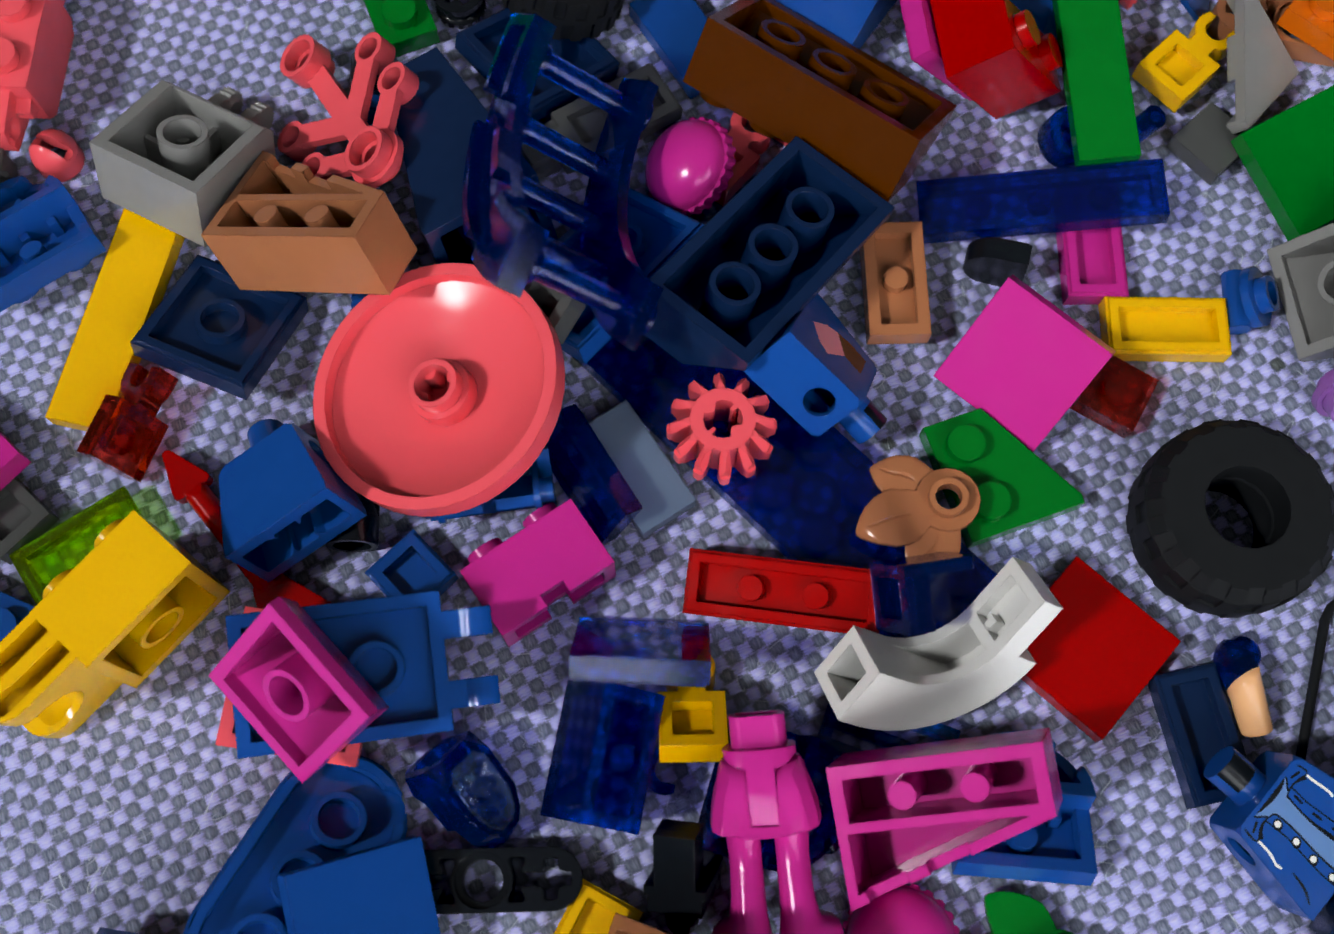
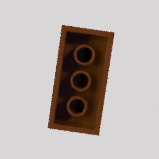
M738 0L709 16L683 79L684 83L699 91L704 101L715 107L728 108L747 119L751 128L763 136L779 138L787 144L798 136L887 202L908 182L957 106L775 0Z

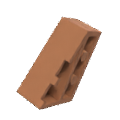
M265 151L261 152L201 234L240 290L390 295L418 250L384 191L334 174L327 180L314 176L309 166L298 162L291 168L281 165L274 154Z

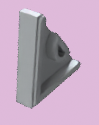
M1226 0L1235 16V34L1227 37V83L1235 82V114L1226 124L1227 129L1230 130L1232 135L1250 129L1299 74L1259 0Z

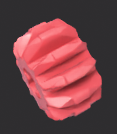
M719 371L713 376L712 390L708 391L703 384L693 380L688 385L690 400L683 398L673 400L671 414L677 420L667 424L666 437L668 440L679 443L674 449L673 454L677 464L687 463L696 459L693 477L697 481L706 477L709 468L718 470V482L720 485L725 486L730 483L732 467H735L741 475L750 478L756 471L754 459L768 460L770 458L773 445L766 438L776 434L777 420L764 415L770 403L767 394L747 398L750 382L746 377L738 381L734 389L725 388L726 379ZM718 421L727 422V431L730 432V437H716V428L713 427V423Z

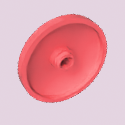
M440 263L404 272L390 295L368 294L340 323L324 351L318 367L313 393L314 425L324 456L335 473L349 487L375 504L393 512L410 516L434 517L456 514L479 506L501 494L514 484L532 466L548 443L561 411L565 390V365L561 344L549 318L535 300L520 285L495 270L468 263Z

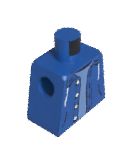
M1233 746L1221 749L1210 759L1204 769V777L1227 796L1210 817L1209 824L1211 829L1273 904L1280 909L1313 921L1334 894V778L1293 754L1266 750L1251 763Z

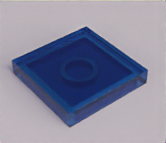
M579 617L569 654L568 679L580 682L706 687V685H710L711 652L709 623Z

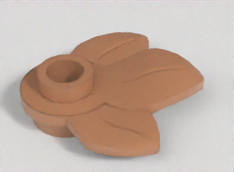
M895 455L873 464L869 472L876 487L882 493L875 496L864 507L855 529L856 536L877 545L890 547L905 546V566L908 577L913 583L926 581L939 575L949 568L959 556L961 530L968 527L979 512L981 497L976 483L970 476L960 470L953 468L933 470L916 457ZM950 489L958 495L960 504L953 509H946L938 504L936 494L940 490Z

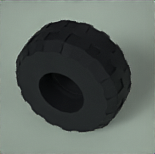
M1222 419L1208 421L1193 429H1186L1165 443L1142 467V471L1133 482L1128 496V512L1125 516L1127 534H1129L1133 547L1132 552L1140 568L1145 570L1153 584L1161 592L1183 604V607L1200 614L1217 615L1220 618H1239L1250 614H1259L1289 602L1312 586V582L1325 572L1333 557L1332 552L1334 549V492L1332 486L1329 485L1322 473L1320 465L1311 454L1304 451L1294 442V439L1279 430L1275 431L1260 425L1258 422L1243 419L1238 421ZM1207 491L1222 492L1236 499L1248 512L1253 524L1254 542L1251 548L1240 547L1224 539L1212 526L1206 512Z

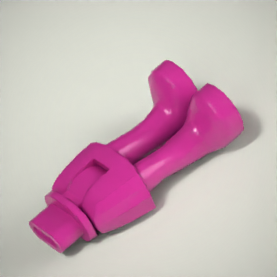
M761 710L729 714L730 744L722 748L723 758L718 765L711 801L710 826L713 833L720 837H726L730 866L731 903L729 916L721 919L713 927L712 934H773L765 896L761 840L774 839L780 898V934H844L839 918L832 912L820 910L816 900L810 864L809 831L820 825L822 813L818 795L800 753L796 752V742L787 739L784 711Z

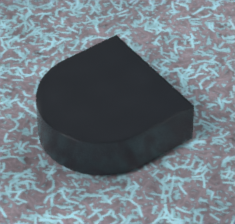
M997 237L977 239L967 247L963 271L975 281L1001 287L1012 274L1023 281L1029 265L1032 245Z

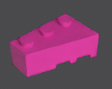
M1050 727L843 753L825 768L851 912L871 903L874 898L909 882L912 884L931 875L933 871L969 854L973 856L1057 817L1063 800Z

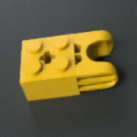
M133 509L124 519H118L106 526L95 539L94 549L73 569L65 570L53 578L43 591V599L0 642V726L17 727L23 725L33 735L44 738L60 739L72 734L123 683L137 688L231 591L180 544Z

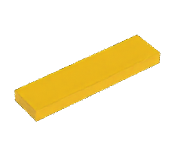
M125 208L123 209L45 418L55 425L108 437L114 436L141 361L140 357L134 355L130 342L162 302L185 237Z

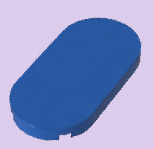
M361 755L359 765L356 768L326 763L304 783H301L291 771L276 788L193 909L183 934H288L277 875L406 838L408 829L407 813L405 812V804L402 800L403 794L395 778L380 764Z

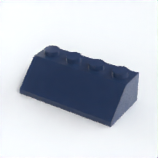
M796 136L644 284L633 326L682 364L745 371L891 216L895 207Z

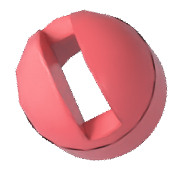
M47 129L39 132L28 149L32 164L45 179L51 175L61 182H65L77 176L84 166L85 156L83 150L72 136L62 130ZM57 147L67 152L64 157H61L51 151V149Z

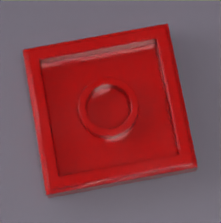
M1076 556L1048 587L1063 609L1027 648L1037 664L1021 680L1093 741L1098 742L1104 739L1181 641Z

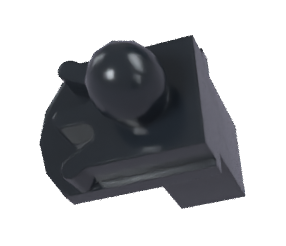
M662 819L653 834V870L644 884V895H647V911L665 914L667 927L673 934H691L698 926L699 919L703 918L715 891L721 887L723 857L713 851L704 849L703 823Z

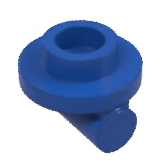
M1254 266L1242 270L1235 269L1223 272L1220 275L1222 298H1226L1230 335L1245 334L1251 331L1252 328L1268 326L1271 322L1272 312L1278 311L1280 305L1278 289L1273 278L1270 275L1263 276L1259 269Z

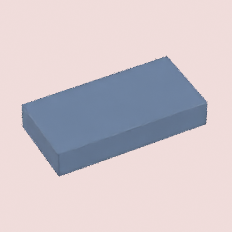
M627 399L574 432L575 440L643 539L696 506V498Z

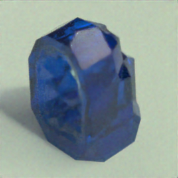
M470 730L444 739L427 751L405 772V781L413 797L423 802L447 831H456L474 846L494 848L506 842L519 822L521 806L515 783L490 748Z

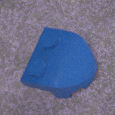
M49 175L42 184H31L24 176L14 177L0 183V312L14 304L23 303L31 299L39 289L68 272H75L84 268L94 257L106 251L88 217L62 182L54 176Z
M1005 731V732H1000V733H996V734L1009 733V732H1017V731ZM1052 740L1063 795L1057 817L973 856L969 854L952 862V874L1091 886L1098 874L1089 812L1096 799V792L1086 769L1081 766L1076 770L1067 759L1055 751L1056 743Z

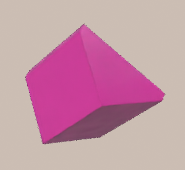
M280 596L268 603L208 675L301 783H304L389 708L386 702L297 601Z

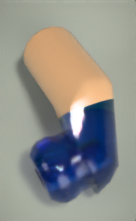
M1235 636L1232 639H1224L1217 645L1212 661L1213 663L1216 662L1218 673L1231 701L1239 734L1250 738L1265 736L1273 730V724L1259 668L1262 659L1261 651L1257 643L1251 638Z

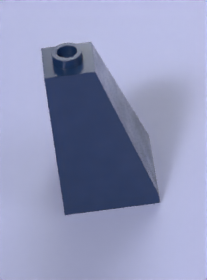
M437 47L405 63L404 65L419 77V88L415 96L408 103L401 105L396 127L398 136L401 137L404 144L403 158L419 228L435 264L468 263L475 265L502 214L521 216L551 247L558 238L537 173Z

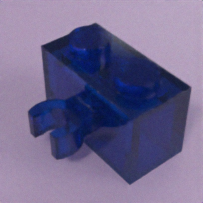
M568 680L540 815L639 835L646 794L670 795L675 790L674 784L661 782L655 773V766L659 760V742L656 741L665 695L609 681Z

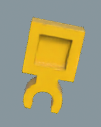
M1212 12L1201 15L1187 37L1177 29L1138 63L1131 75L1132 78L1174 113L1213 78L1220 68L1217 62L1227 56V37L1234 35L1235 31L1229 33L1222 40H1215L1209 37L1206 30L1215 18Z
M669 655L665 663V686L667 691L658 692L659 763L720 762L723 758L722 748L729 744L725 690L713 691L715 687V661L711 655H703L702 671L696 675H685L678 670L677 655Z

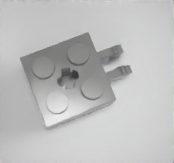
M161 80L89 142L102 198L206 247L207 243L201 234L261 152L265 151L274 154L276 157L273 130H270L274 120L273 108L260 101H255L254 104H251L250 108H246L242 112V94L230 87H224L223 90L220 89L218 94L215 93L209 100H206L179 86Z

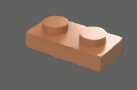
M922 221L884 222L860 248L866 345L928 343L932 330Z

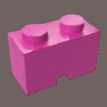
M571 498L558 507L553 502L539 507L525 518L522 523L524 529L504 542L500 538H494L482 544L469 555L467 560L470 564L459 570L480 605H490L492 623L508 647L551 620L552 617L547 611L548 606L567 594L572 603L575 604L616 577L614 560Z

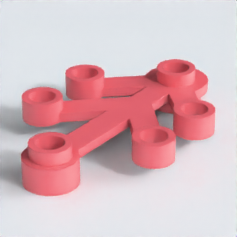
M371 32L365 35L356 46L354 53L356 66L348 96L333 76L335 63L331 59L330 51L310 35L298 36L283 52L280 70L283 75L304 89L312 88L332 118L305 124L299 121L288 123L278 137L277 147L279 151L294 161L302 162L301 164L309 166L314 176L327 180L333 174L343 178L352 176L358 183L373 188L382 186L391 181L401 169L404 144L401 137L395 134L400 107L408 103L417 93L419 77L403 63L393 62L396 55L394 45L379 33ZM379 75L377 89L380 92V97L373 124L370 126L367 123L376 78ZM349 141L345 152L325 156L320 152H314L317 146Z

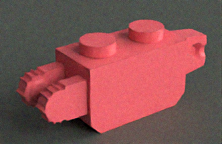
M0 0V149L19 151L29 119H52L58 113L74 37L72 18L64 7L65 0Z

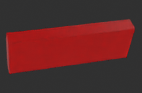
M690 548L682 613L838 633H847L855 625L880 634L887 571Z

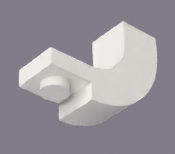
M1012 557L969 607L946 625L923 635L906 638L888 637L853 625L814 671V674L838 721L862 728L882 731H903L936 725L981 707L1012 687L1037 664L1027 648L1062 611L1063 607L1030 563Z

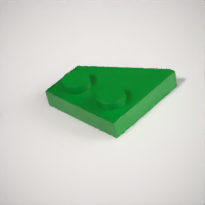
M981 408L924 427L919 434L933 470L941 468L960 470L970 476L979 489L981 497L979 512L974 521L968 527L961 530V535L967 549L1079 509L1085 503L1082 494ZM950 489L942 490L950 509L960 504V499L954 491Z

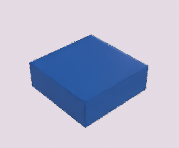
M414 529L365 572L387 597L438 590L441 596L459 579L456 573Z

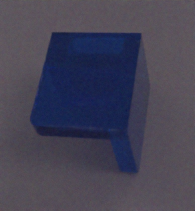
M936 552L869 563L876 629L910 636L935 632V621L947 620L952 616L948 573L974 569L973 555Z

